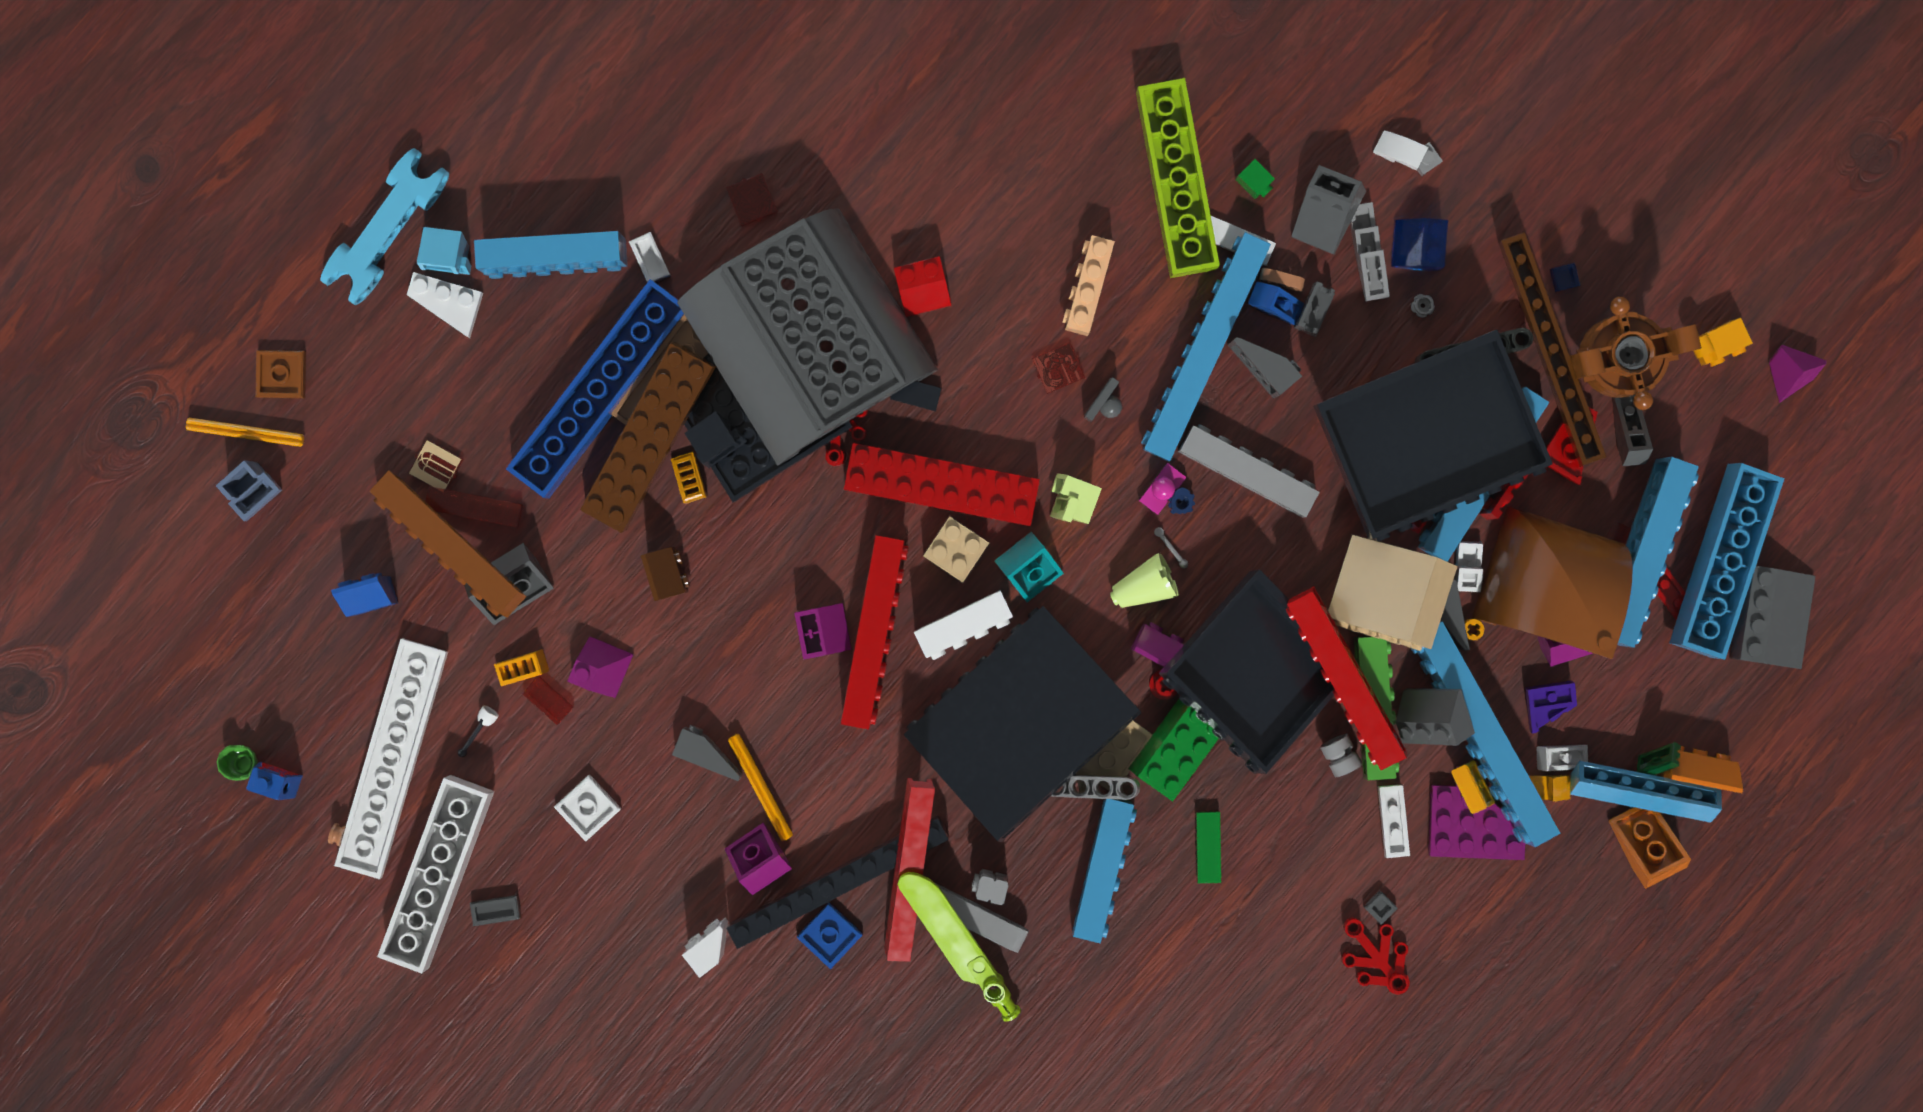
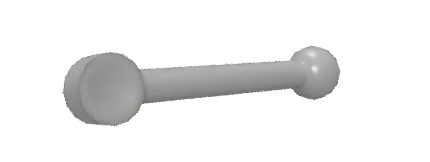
M1160 527L1156 528L1154 531L1155 536L1163 540L1179 561V566L1187 568L1188 561L1179 555L1165 537L1164 530Z

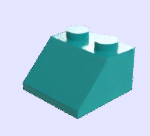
M1032 532L995 560V563L1026 602L1030 601L1064 574Z

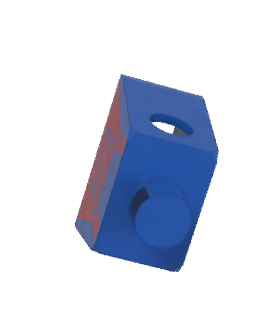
M260 761L253 767L246 789L275 800L296 798L303 776Z

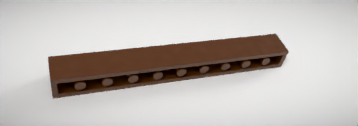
M1524 232L1501 240L1499 246L1527 324L1533 334L1535 346L1579 467L1606 458L1605 451L1579 380L1575 377L1569 352L1526 234Z

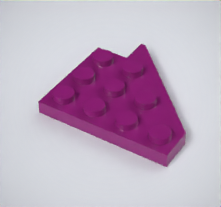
M1456 781L1454 785H1431L1429 856L1525 860V843L1517 840L1512 831L1515 828L1511 820H1506L1501 809L1496 804L1472 814Z

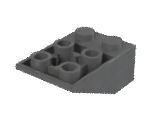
M1319 165L1307 188L1291 237L1334 255L1366 193L1363 183Z

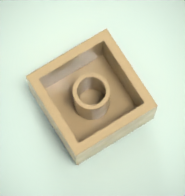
M949 517L924 554V557L961 582H964L989 542Z

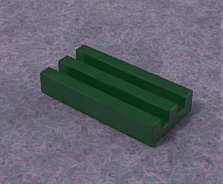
M1673 742L1639 755L1637 772L1656 775L1678 767L1679 761L1676 759L1680 758V753L1677 751L1681 750V745Z

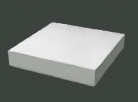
M590 774L554 806L585 841L592 837L622 809Z

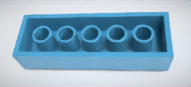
M619 231L474 240L476 269L482 272L483 275H489L491 279L503 278V274H512L513 277H526L527 273L535 272L538 276L551 275L550 271H560V274H573L574 270L582 269L584 273L598 272V268H607V271H621V267H628L626 238Z

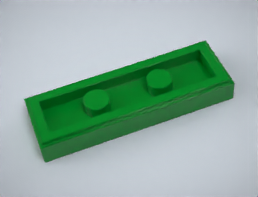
M1220 811L1196 812L1197 883H1221Z

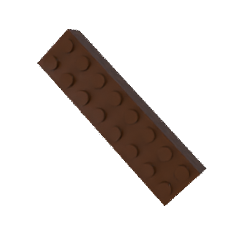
M676 342L670 343L580 509L581 511L620 533L628 529L716 368L715 364Z

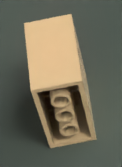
M1352 535L1328 611L1332 619L1335 620V624L1345 629L1398 645H1404L1421 651L1422 647L1432 649L1457 566L1438 557Z

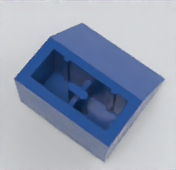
M382 573L362 576L360 582L359 580L344 581L338 583L339 588L331 590L333 597L346 617L356 616L398 603L391 577L382 576Z

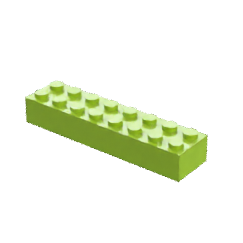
M1182 78L1139 86L1136 91V97L1170 278L1217 270L1220 264L1186 80Z

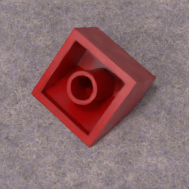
M940 256L894 268L906 317L951 306Z

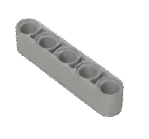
M1073 775L1063 785L1060 792L1056 791L1051 797L1127 800L1139 794L1140 784L1133 777ZM1078 780H1083L1086 784L1084 793H1080L1076 789L1075 785ZM1101 781H1106L1110 785V791L1107 794L1099 790ZM1125 782H1130L1134 786V791L1131 795L1123 791L1122 787Z
M935 883L947 897L967 929L1011 951L1019 952L1029 932L1028 929Z

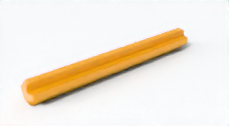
M188 418L186 421V429L190 431L299 447L303 446L304 435L196 418Z
M740 734L733 735L728 739V742L780 840L785 841L791 838L793 833Z

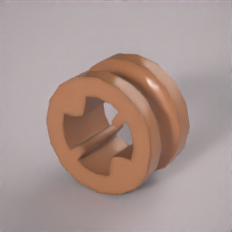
M334 823L329 833L328 843L333 844L335 842L340 847L346 826L340 827L338 823Z

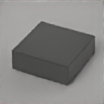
M1380 890L1363 906L1381 925L1398 909Z

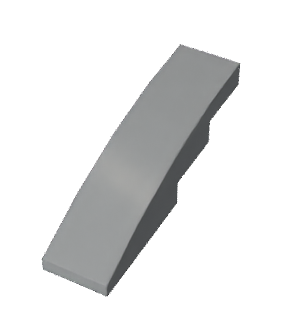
M1373 202L1362 203L1359 205L1350 223L1365 301L1387 298L1390 295L1384 251L1381 250Z

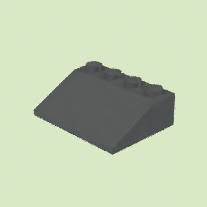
M1756 566L1734 631L1730 659L1802 669L1816 576Z

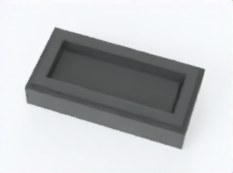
M518 895L470 902L473 926L522 918Z

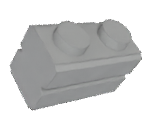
M982 869L979 874L975 873L972 891L976 892L977 899L986 902L991 900V903L1002 905L1008 889L1007 875L998 872L993 874V871Z

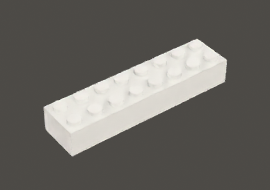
M452 775L443 778L377 957L419 973H423L430 968L495 791Z

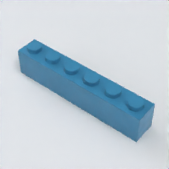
M1579 761L1570 774V795L1710 823L1722 810L1721 789L1584 761Z
M1104 799L1073 925V937L1100 944L1102 937H1107L1109 924L1106 923L1108 914L1112 915L1115 901L1111 899L1113 891L1117 892L1120 884V878L1117 877L1119 868L1123 869L1126 855H1123L1124 845H1129L1131 832L1128 829L1130 822L1134 823L1137 813L1133 802L1122 799Z

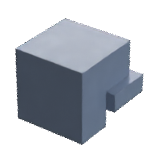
M245 460L216 485L221 493L228 500H231L228 504L243 521H248L282 491L279 485L257 462Z

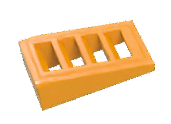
M694 452L672 458L671 462L683 504L708 497ZM691 461V465L682 468L678 466L679 463ZM693 469L694 471L693 474L684 477L681 476L682 472ZM696 478L695 483L684 485V481ZM698 487V492L687 494L686 490Z
M542 649L494 664L501 686L549 672ZM524 660L527 662L530 673H527ZM514 663H517L520 676H518ZM506 665H508V668H509V671H510V674H511V677H512V678H510V679L508 678V675H507V672H506V668H505Z

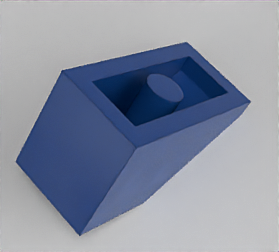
M1261 282L1256 283L1248 302L1257 310L1292 325H1296L1304 303L1280 287Z

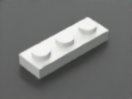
M1403 785L1378 786L1384 856L1386 858L1410 856Z

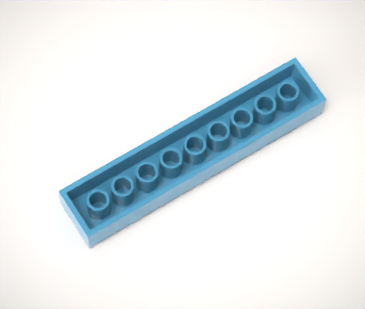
M1440 621L1432 649L1422 647L1421 651L1412 648L1411 650L1414 654H1419L1422 660L1419 662L1422 670L1426 675L1430 674L1434 681L1431 683L1433 689L1462 690L1475 734L1466 739L1468 745H1466L1467 751L1472 758L1476 757L1480 765L1477 768L1484 779L1488 778L1491 784L1489 790L1496 800L1499 799L1503 805L1501 811L1506 820H1511L1515 828L1512 831L1517 840L1537 847L1561 833L1444 623Z

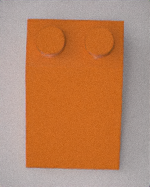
M1634 807L1609 820L1633 871L1645 889L1688 867L1691 858L1660 812Z

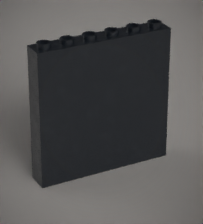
M1260 569L1250 571L1159 674L1164 678L1162 680L1163 683L1171 690L1175 689L1180 695L1179 699L1197 712L1196 716L1203 723H1208L1213 728L1212 732L1217 738L1225 740L1230 745L1228 747L1229 750L1237 757H1241L1246 762L1245 766L1251 772L1267 774L1334 696L1333 690L1335 689L1331 682L1327 683L1321 673L1323 667L1320 662H1315L1309 651L1311 649L1308 641L1304 642L1299 635L1298 628L1300 627L1297 621L1290 619L1286 611L1289 599Z

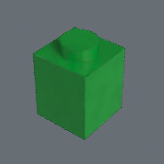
M1254 159L1235 180L1256 199L1259 195L1264 198L1274 188L1271 183L1275 178Z

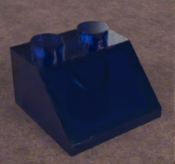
M1431 218L1395 220L1391 268L1427 271L1443 269L1445 266L1448 220Z

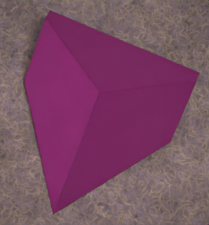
M1781 345L1769 361L1779 403L1814 380L1826 365V360Z

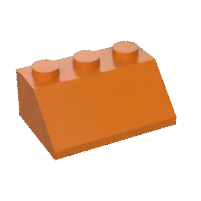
M1681 746V750L1677 751L1680 753V758L1676 759L1679 761V766L1656 774L1672 780L1738 793L1743 792L1739 763L1731 761V756L1716 753V757L1707 756L1708 751L1693 749V752L1690 753L1685 752V747Z

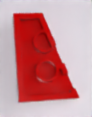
M1589 407L1595 424L1598 412ZM1562 421L1546 446L1553 463L1547 467L1576 485H1580L1584 466L1579 467Z

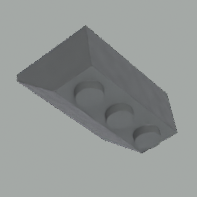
M524 543L491 562L527 596L510 615L554 589L536 557ZM467 583L464 585L468 598L493 625L507 618L501 614L495 616L486 608L488 603L484 599L478 600L470 593L472 588Z
M1406 688L1403 690L1396 718V725L1402 743L1457 746L1475 734L1461 689Z

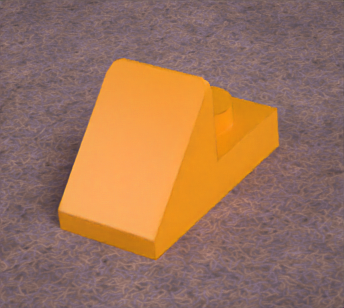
M1570 775L1529 776L1542 800L1562 801L1570 799Z

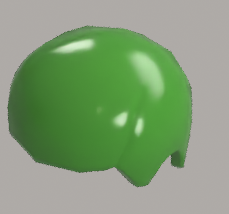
M229 745L219 753L216 763L218 771L225 778L239 781L248 779L251 776L253 767L258 761L256 753L249 747Z

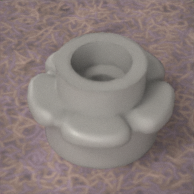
M1423 294L1414 297L1411 309L1418 317H1426L1434 311L1435 306L1432 297Z

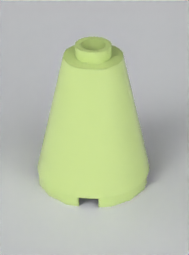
M1158 553L1112 586L1113 592H1110V595L1115 605L1119 604L1121 608L1175 598L1179 596V591L1175 580H1172L1170 574L1172 572L1162 554Z

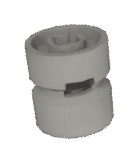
M1348 734L1337 736L1320 746L1325 759L1331 761L1329 767L1334 777L1346 775L1362 765L1357 752L1351 750L1353 744Z

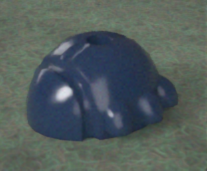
M1183 487L1176 489L1174 495L1168 499V507L1171 508L1170 512L1172 514L1192 512V506L1195 505L1193 501L1195 495L1190 494V491Z

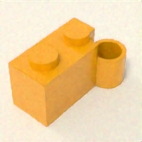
M1738 318L1699 335L1702 348L1693 352L1696 359H1699L1701 366L1710 363L1711 367L1723 363L1725 361L1724 357L1729 354L1735 357L1746 352L1745 347L1753 344L1742 319Z

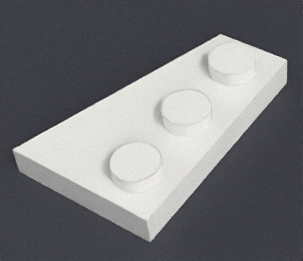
M413 272L407 295L470 338L483 293Z

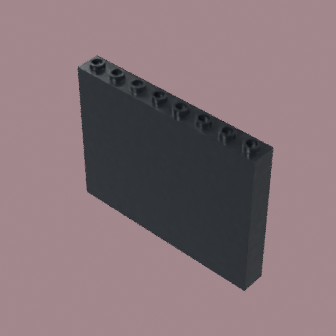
M1497 329L1313 406L1368 539L1376 538L1377 542L1390 537L1389 532L1398 529L1399 532H1403L1412 528V523L1421 520V523L1434 519V513L1443 510L1445 514L1458 509L1456 504L1463 501L1466 504L1473 503L1480 499V494L1488 492V495L1497 493L1502 490L1501 486L1510 482V485L1513 486L1525 481L1523 476L1532 473L1534 477L1547 472L1546 467L1553 464Z
M1044 606L1040 609L1037 607L1028 615L1029 619L1023 625L1021 623L1016 625L1010 633L1012 635L1005 641L1003 639L1000 640L993 647L994 651L988 657L985 655L980 658L975 664L977 667L971 673L969 671L964 673L958 679L959 684L953 689L950 687L941 695L942 699L936 705L933 703L928 706L923 712L925 715L918 721L916 719L906 727L907 732L903 734L999 842H1002L1142 713Z

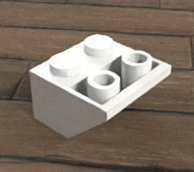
M726 917L721 921L718 918L714 920L703 931L705 934L702 936L699 933L696 934L684 946L686 950L682 956L699 978L716 966L724 955L727 935L726 928L728 926Z

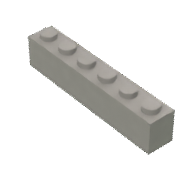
M1198 424L1197 427L1193 425L1178 450L1179 453L1302 518L1307 517L1319 494V491L1314 489L1316 485L1304 479L1302 482L1294 479L1295 474L1282 468L1279 471L1273 468L1274 463L1261 457L1258 460L1252 457V451L1242 446L1239 449L1231 445L1232 441L1221 435L1218 438L1210 434L1211 430L1203 425Z

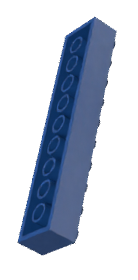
M651 279L647 282L508 465L507 471L543 498L550 499L613 416L611 415L613 410L684 315L675 297Z

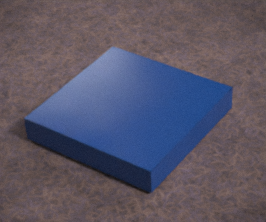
M828 902L796 937L831 969L862 937L863 933L835 906Z

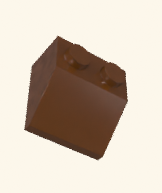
M670 547L641 555L654 601L664 600L688 592L687 587H690V582L687 574L682 573L680 565L683 564V559L679 550L676 551L675 547Z

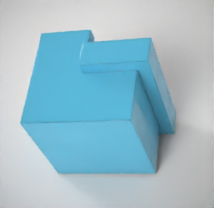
M424 227L417 258V264L420 269L470 275L472 266L467 258L469 245L461 231Z

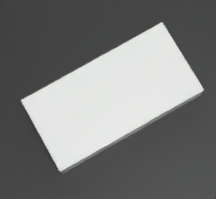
M651 232L629 241L647 282L651 279L656 283L671 276Z

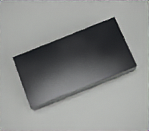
M914 381L891 395L890 400L936 412L942 388Z

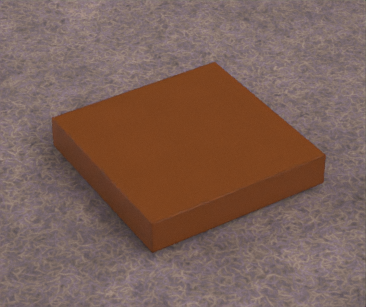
M256 350L255 397L305 399L306 351Z

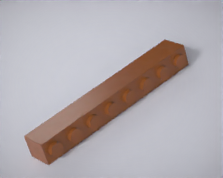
M388 470L369 491L376 497L373 501L383 510L385 508L389 509L392 512L389 516L396 523L406 525L408 528L405 531L415 540L419 538L424 543L421 546L431 555L435 553L439 557L437 561L445 569L449 570L451 568L456 573L454 575L456 580L463 585L467 583L472 588L470 593L480 601L484 599L488 603L486 608L495 616L501 614L508 618L527 597L399 476Z

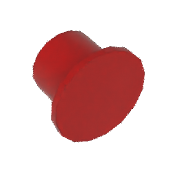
M1159 670L1150 679V691L1158 699H1171L1177 694V691L1175 689L1171 690L1163 683L1162 680L1164 678L1159 674L1161 671Z

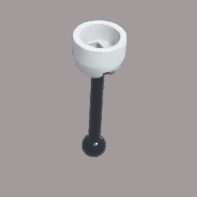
M485 705L482 706L477 715L479 725L464 747L458 750L457 754L459 757L467 755V749L483 726L492 725L496 721L499 714L495 710Z

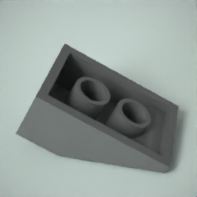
M1238 337L1228 344L1230 349L1273 399L1280 396L1302 377L1299 373L1301 371L1300 367L1293 360L1289 361L1286 357Z

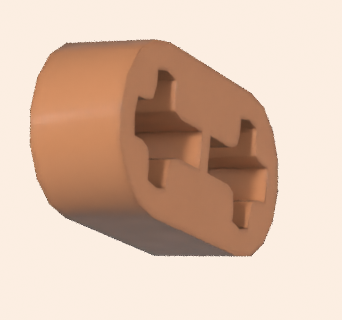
M1262 268L1259 276L1260 282L1299 292L1303 290L1305 279L1302 277L1268 268Z

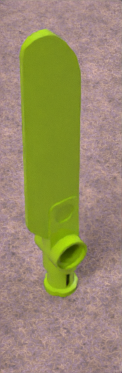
M906 872L901 875L898 880L899 889L963 981L979 984L983 990L984 998L999 1009L1003 1021L1009 1022L1015 1019L1020 1014L1021 1008L1019 1005H1015L1011 999V993L1004 984L1003 976L997 973L939 886L931 879L918 873ZM991 986L998 987L997 989H990Z

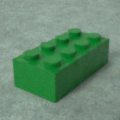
M1178 699L1128 768L1138 778L1172 802L1219 739L1213 734V728L1208 723H1203L1196 716L1197 712L1191 706L1185 705L1180 699Z

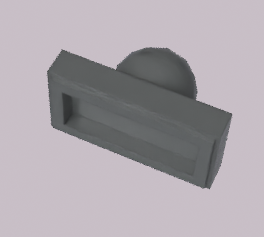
M1113 377L1109 379L1085 413L1084 418L1092 422L1099 410L1107 418L1117 417L1121 413V400L1117 396L1111 395L1119 381Z

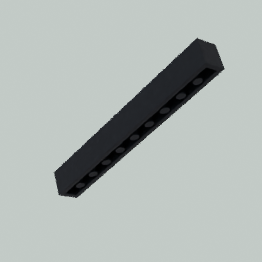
M938 815L931 818L926 851L949 840V835ZM900 835L729 923L726 929L736 948L739 949L895 868Z

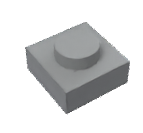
M1430 142L1425 145L1429 148L1417 169L1421 176L1443 162Z

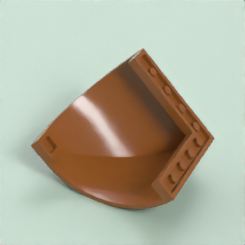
M1508 506L1472 618L1496 626L1498 624L1613 659L1630 600L1633 574L1631 553L1623 543Z

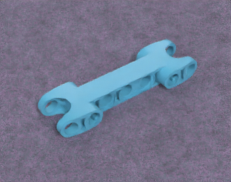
M415 148L409 150L389 173L386 183L393 187V190L352 248L345 243L339 245L329 258L321 274L320 280L327 286L331 285L340 276L349 274L353 280V286L348 300L354 305L361 303L381 280L384 271L376 265L416 208L420 206L425 211L429 210L441 195L448 181L449 172L444 168H440L426 179H420L417 175V167L422 154Z

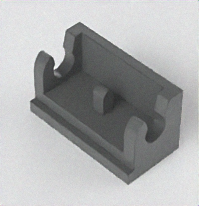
M1315 282L1310 289L1294 328L1316 337L1335 295V290L1332 288L1327 289L1323 287L1322 283Z

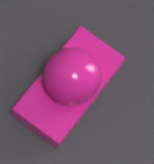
M1167 463L1140 498L1139 502L1158 515L1169 501L1168 499L1174 495L1175 490L1186 479V476Z

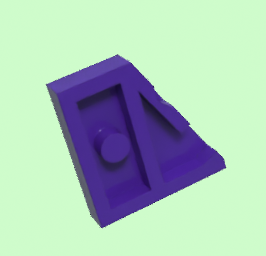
M1573 681L1525 688L1529 730L1532 734L1540 731L1539 728L1549 721H1555L1562 713L1568 712L1577 706L1576 689Z

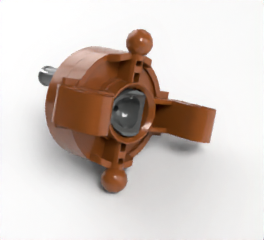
M1619 296L1614 298L1610 304V309L1615 316L1606 318L1592 326L1583 337L1580 348L1576 350L1577 354L1570 357L1576 379L1583 378L1584 383L1587 382L1594 390L1609 397L1623 398L1635 395L1633 398L1635 407L1640 410H1647L1653 404V397L1647 391L1655 388V385L1663 378L1669 362L1679 360V354L1698 350L1702 347L1696 324L1672 330L1671 327L1661 329L1651 319L1637 312H1628L1630 309L1628 299Z

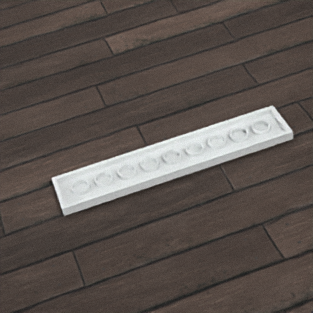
M404 638L400 639L334 866L377 879L383 877L448 651Z

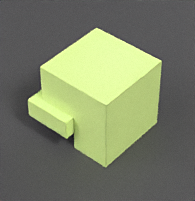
M1057 473L1051 491L1058 495L1050 516L1067 522L1075 520L1089 524L1102 488L1069 475Z

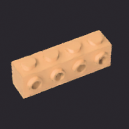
M1094 235L1091 236L1090 241L1085 240L1082 254L1086 255L1083 264H1078L1075 277L1079 278L1077 287L1072 286L1069 300L1073 301L1071 310L1066 309L1063 323L1067 324L1065 330L1085 336L1089 335L1115 241Z

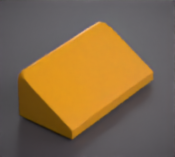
M1474 760L1451 771L1472 814L1495 804Z

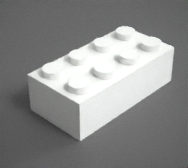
M999 590L915 630L914 634L925 657L931 656L934 660L945 655V649L951 646L955 650L966 645V639L972 636L978 639L989 634L987 629L995 625L999 629L1010 624L1009 619L1013 616Z

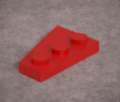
M1510 482L1502 485L1501 491L1495 493L1493 497L1489 496L1482 507L1483 510L1479 514L1486 520L1499 519L1503 513L1499 510L1500 507L1502 508L1510 503L1514 497L1511 491L1513 488H1519L1523 482L1513 486L1510 485Z

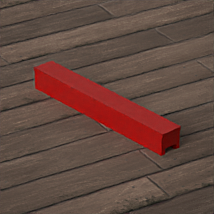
M907 778L884 944L887 961H911L917 914L899 889L898 880L906 872L923 875L935 787L931 779H926V782L913 781L912 778Z

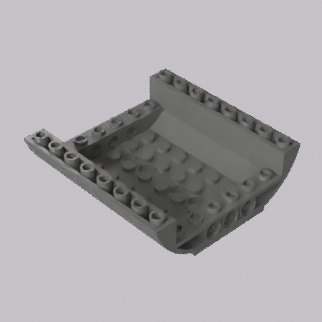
M837 208L828 209L808 218H803L724 263L694 285L677 302L777 466L798 454L803 447L914 381L918 380L919 382L938 371L934 361L844 215ZM786 278L791 279L795 287L789 291L785 290L781 286V281ZM797 299L804 300L807 303V309L804 311L796 310L794 302ZM824 340L831 342L833 350L829 353L822 352L819 347L820 342ZM836 361L843 362L846 367L845 372L841 374L834 372L832 364Z

